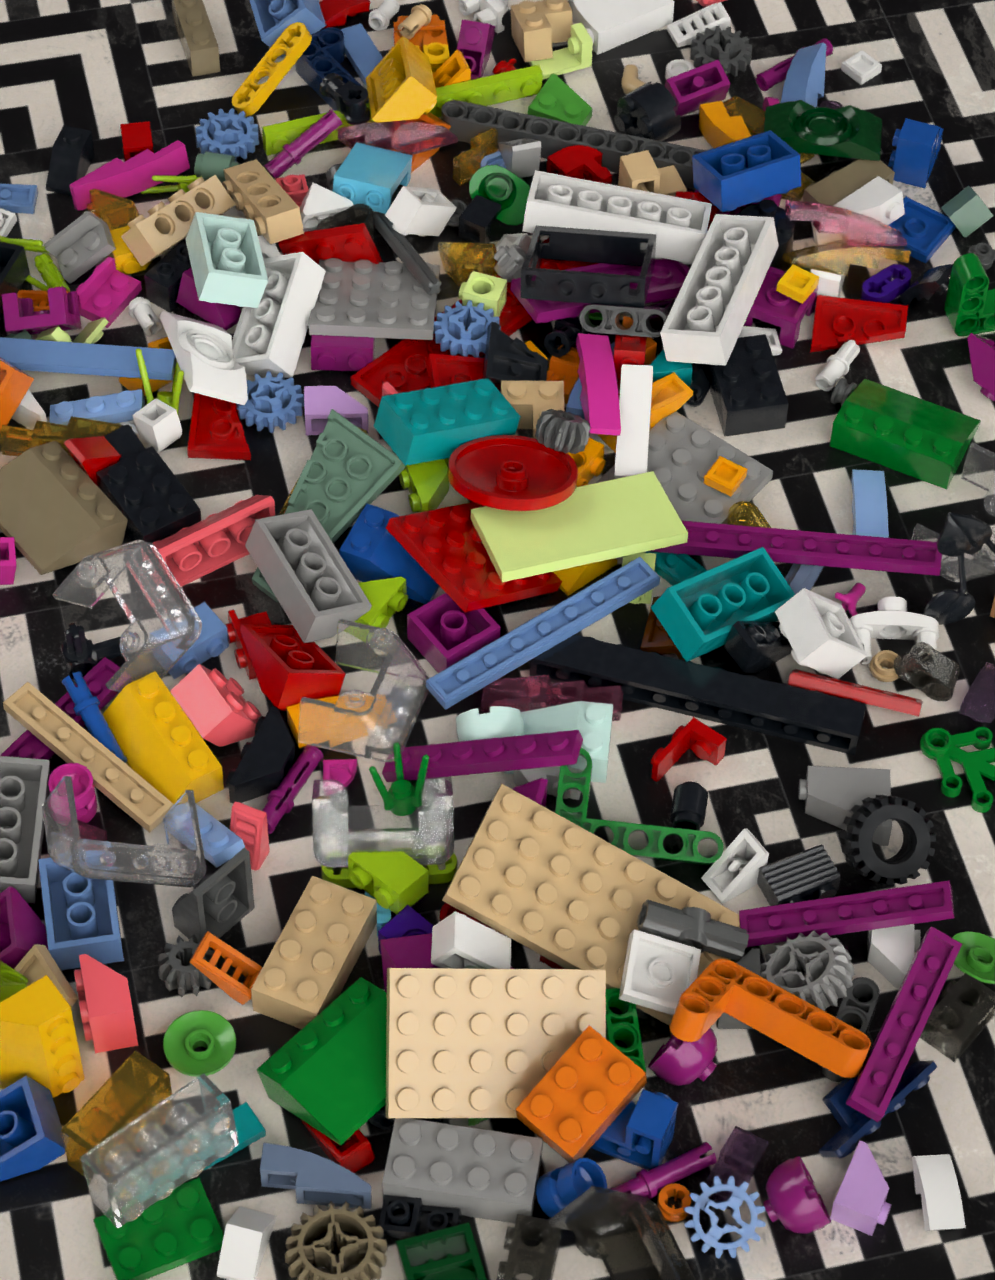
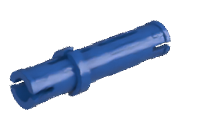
M82 672L72 673L78 687H75L70 676L65 677L62 680V684L75 704L73 708L75 714L81 716L86 728L94 738L126 763L128 759L122 752L98 707L100 701L97 696H92Z

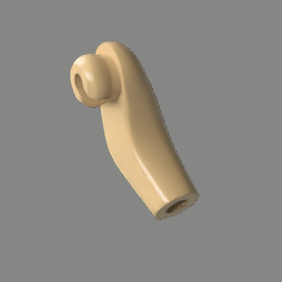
M632 64L625 66L621 86L624 93L627 94L646 84L639 80L638 68Z

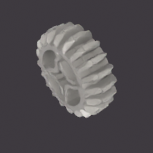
M812 931L807 937L800 932L794 940L787 937V943L782 946L775 945V952L765 954L766 962L761 964V977L823 1011L829 1006L837 1007L838 998L847 997V988L853 986L852 977L855 975L851 962L852 958L848 950L844 948L837 938L830 937L827 932L818 935L815 931Z

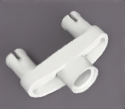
M896 596L882 598L877 603L878 611L857 614L849 619L867 655L862 660V664H868L872 660L871 638L916 640L917 664L925 667V660H927L928 667L938 664L936 640L939 638L938 621L930 616L907 612V601Z

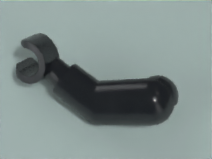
M691 363L693 367L692 383L689 387L693 390V396L686 404L691 407H697L703 403L710 390V382L705 369L702 367L703 364Z

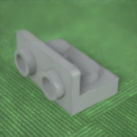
M86 211L44 244L46 251L57 258L62 277L70 284L116 250L108 224L90 211Z

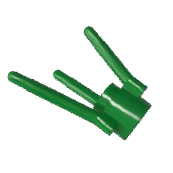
M395 742L393 749L397 781L391 784L389 790L387 791L374 766H371L369 771L383 799L384 809L390 810L397 816H407L412 814L417 807L422 806L421 795L428 769L429 755L425 754L422 757L416 787L414 788L409 781L404 780L400 744Z

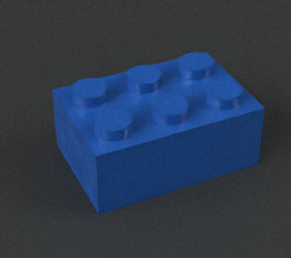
M771 130L692 155L694 188L721 212L733 211L737 207L749 203H757L764 198L776 194H785L791 189L801 187L800 154Z

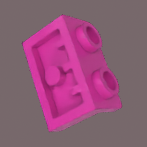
M108 256L102 264L95 267L92 275L84 283L80 284L75 291L78 295L80 316L91 321L105 317L109 322L105 327L108 328L142 290L141 281L116 270L115 259Z

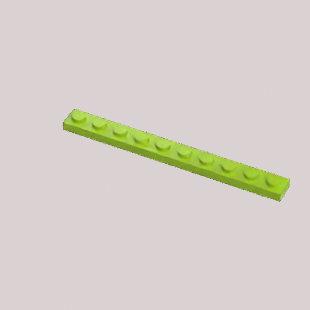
M539 65L438 87L436 88L437 103L430 113L441 117L442 106L451 100L489 106L537 95L542 89L543 72ZM335 110L333 112L336 113L343 124L319 144L404 125L406 120L376 123L370 117L369 121L365 124L351 125L346 122L344 115ZM326 113L262 127L263 148L266 156L280 153L286 143L290 144Z

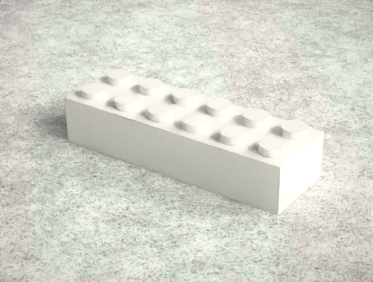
M535 170L527 199L522 232H528L533 235L537 225L656 234L655 259L665 258L691 265L707 234L712 204ZM640 242V250H647L648 243Z
M715 214L660 332L666 361L726 366L779 247L774 217Z

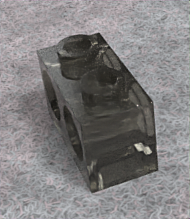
M967 973L958 982L952 980L946 986L941 995L942 1000L937 1006L934 1005L920 1035L922 1040L953 1062L958 1060L995 1016V992ZM962 1001H969L974 1005H966ZM941 1025L951 1026L953 1029L948 1030L943 1028Z
M517 1214L515 1227H507L504 1249L509 1250L507 1262L500 1261L496 1280H518L516 1276L521 1273L530 1274L533 1277L532 1280H553L561 1241L562 1222ZM528 1239H535L541 1244L530 1247L523 1242Z

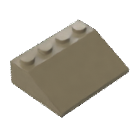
M57 441L29 448L0 468V530L7 537H14L15 547L40 575L122 548L128 519Z

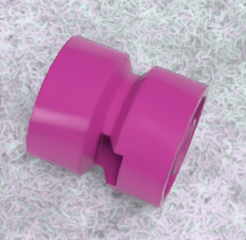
M67 763L54 769L48 780L54 817L60 823L72 827L81 826L91 821L98 807L91 772L87 767L79 763Z

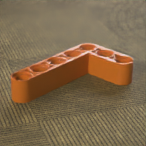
M728 959L714 960L683 992L669 1026L671 1033L676 1038L685 1042H695L725 1012L844 1078H855L859 1075L871 1046L869 1037L862 1031Z

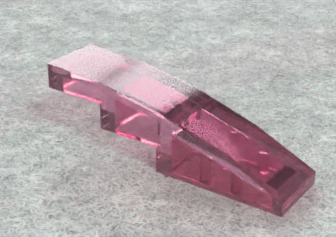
M414 121L370 122L338 129V140L350 149L357 142L387 150L396 149L400 153L414 155L458 142V137L444 126Z
M786 200L785 213L789 220L813 221V225L819 233H842L841 236L847 245H907V240L900 231L866 215L845 208L815 202Z
M549 675L497 679L483 688L481 709L484 712H490V706H505L524 712L585 701L613 704L612 721H620L623 691L620 686L587 688L584 680L552 683Z

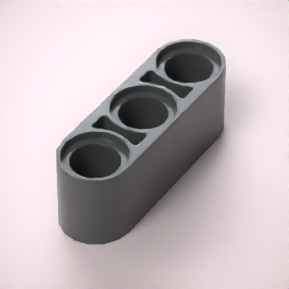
M590 304L580 312L579 320L581 326L586 331L592 333L655 338L661 336V330L657 331L651 327L650 317L652 314L660 315L665 323L670 312L661 307L644 306V308ZM591 309L601 312L603 320L600 325H593L590 322L589 312ZM624 311L630 313L633 317L631 328H625L619 322V316Z
M859 977L852 980V987L847 988V997L843 998L836 1018L867 1035L875 1015L880 990L873 980ZM855 998H863L868 1002H860ZM821 1066L822 1073L829 1080L841 1082L845 1079Z

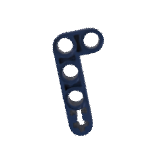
M328 27L311 35L312 41L295 64L298 75L335 111L337 110L336 102L331 98L323 96L319 91L323 78L333 72L340 75L345 84L352 81L357 86L361 85L340 65L344 60L343 32L338 28Z

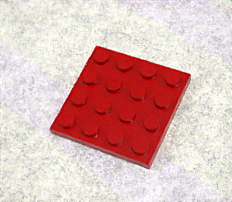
M475 502L390 518L386 526L387 531L464 612L556 592L562 583L554 572L501 582L470 519L471 509L484 507Z

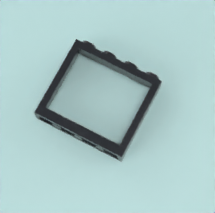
M536 225L521 269L520 298L644 308L655 265L656 234ZM540 235H549V243L541 242ZM640 242L648 243L647 250H640ZM542 259L642 266L640 276L539 268ZM630 282L638 283L637 289H631Z

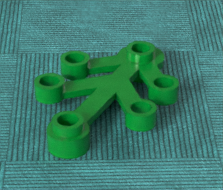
M977 727L974 731L950 735L947 730L942 728L928 730L921 738L920 749L926 757L936 761L942 777L941 792L945 796L953 798L957 797L962 789V779L955 775L951 759L962 765L973 793L972 808L979 813L988 812L992 806L993 795L986 789L981 775L995 781V766L990 764L995 762V748L988 749L993 738L991 730L986 727ZM978 736H983V737H985L987 740H980V739H978L977 737H978ZM973 745L979 751L968 753L960 749V747ZM952 783L957 787L950 788L946 784ZM977 799H984L987 803H980Z

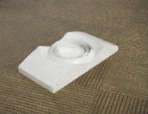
M162 311L159 317L179 367L184 372L183 377L189 391L245 405L248 400L245 366L235 362L232 352V336L225 329L217 325Z

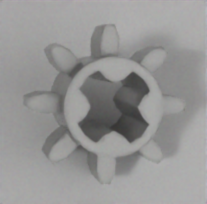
M515 244L511 248L502 246L493 256L498 261L494 266V270L500 277L506 279L507 282H511L514 278H521V269L527 253Z

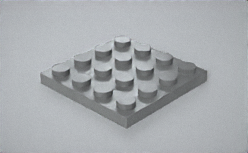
M337 258L319 260V266L326 270L315 307L311 310L309 335L433 340L438 294H427L404 263L389 261L387 263L379 262V264H373L365 259L356 262H345ZM426 262L439 279L440 265H432Z
M677 411L660 420L650 430L647 472L653 471L681 521L728 524L772 479L773 470ZM719 456L748 469L746 478L731 497L703 484L704 476ZM615 465L596 483L615 479Z

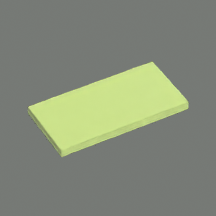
M653 471L576 487L573 494L565 501L544 509L510 511L487 506L471 509L470 519L501 582L679 545L688 541V532Z

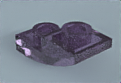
M986 663L981 669L960 706L959 714L969 716L977 722L991 723L995 719L994 664Z
M735 1126L720 1151L717 1163L704 1183L709 1187L714 1186L713 1178L718 1176L721 1183L726 1184L729 1175L734 1176V1186L739 1187L744 1181L750 1183L769 1142ZM719 1191L713 1193L708 1198L714 1202L727 1200L731 1191ZM729 1206L726 1208V1209H728V1210H730V1211L733 1210V1209H732L731 1207H729Z

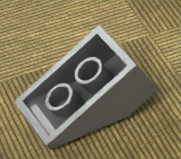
M243 848L216 872L208 873L198 887L189 894L182 895L175 902L174 907H172L174 927L189 940L194 934L197 942L200 943L207 931L220 938L255 908L250 852L246 848Z

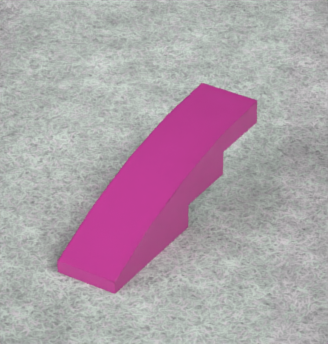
M177 140L156 153L146 149L125 162L115 158L71 183L69 187L75 209L80 211L108 204L163 183L162 181H153V175L177 176L190 169L185 144Z
M578 333L576 339V347L580 358L578 374L582 386L580 401L585 420L588 421L591 427L589 433L620 436L621 423L617 378L609 337L606 335Z

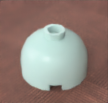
M490 706V713L479 714V709L476 708L463 712L456 717V731L459 742L523 735L524 723L522 714L516 708Z

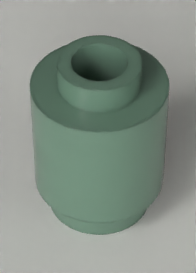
M206 151L204 154L198 153L195 160L194 174L197 177L202 176L205 181L216 175L222 184L223 181H226L224 169L239 165V162H235L234 155Z

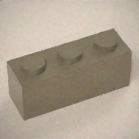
M172 0L173 21L192 77L220 72L219 48L203 0Z
M855 159L851 164L840 170L833 171L826 178L817 183H812L804 189L802 211L809 218L814 219L877 176L893 185L895 172L881 160Z

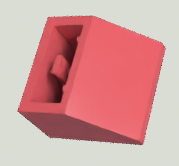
M198 664L170 690L203 739L218 747H223L255 736V727L259 720L258 718L261 717V713L251 702L245 701L242 696L245 691L241 685L233 678L227 680L216 668L209 670Z
M87 954L79 955L81 969L74 970L85 1040H93L95 1053L138 1046L128 979Z

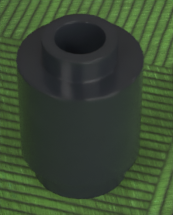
M688 781L675 787L670 815L673 828L700 830V827L704 825L708 792L699 783Z

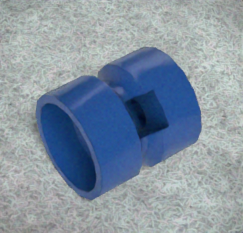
M580 1158L540 1176L536 1185L537 1200L542 1210L549 1217L555 1220H563L577 1214L579 1211H585L602 1203L607 1195L606 1177L601 1167L595 1161L589 1158Z

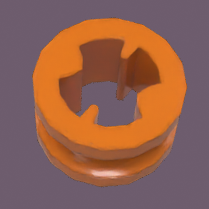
M671 1183L661 1189L658 1195L657 1210L665 1220L679 1222L689 1215L684 1211V1207L691 1206L692 1199L689 1196V1190L685 1186ZM674 1197V1201L680 1198L681 1207L675 1209V1205L672 1208L668 1207V1198Z

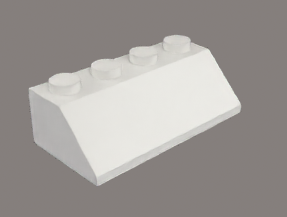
M304 252L263 259L268 283L258 308H242L232 339V352L235 362L245 366L246 374L253 376L259 374L261 378H264L266 373L270 371L272 377H277L280 372L283 373V378L293 377L309 327L311 310L315 307L326 272Z

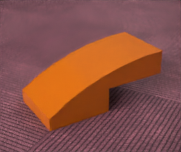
M571 347L569 353L560 358L552 356L547 372L546 381H564V404L568 403L571 391L579 378L578 367L580 358L577 348Z

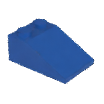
M366 503L339 550V554L354 578L367 582L403 577L406 579L408 598L424 604L432 601L440 586L386 529L389 519L399 517V515Z
M24 1076L0 1091V1181L39 1170L69 1151L53 1097L48 1088L28 1076Z

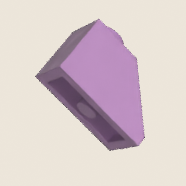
M336 385L304 386L306 436L323 433L331 409L335 410L366 434H369L368 408Z
M863 1141L858 1143L833 1203L830 1218L872 1236L877 1223L884 1226L892 1204L886 1202L889 1187L867 1143Z

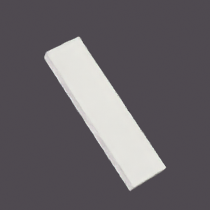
M622 364L619 398L621 433L620 436H617L615 479L647 473L653 385V366Z

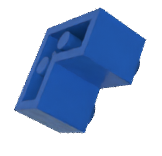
M908 118L905 119L902 129H896L892 146L897 147L896 150L892 151L889 161V167L893 168L895 172L893 181L926 188L940 151L943 128Z
M643 1089L637 1104L635 1105L631 1101L591 1148L648 1171L661 1165L674 1136L678 1102L673 1101L666 1094L660 1092L652 1093Z

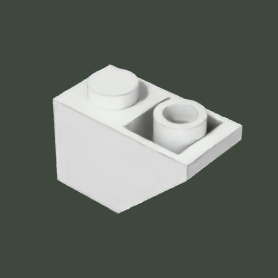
M914 924L868 930L867 961L897 990H899L914 959V951H917L920 946V930L914 929Z

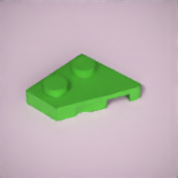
M552 73L528 107V115L586 126L592 118L593 108L556 74Z

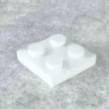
M634 929L629 935L619 999L674 1015L680 996L697 979L701 949Z

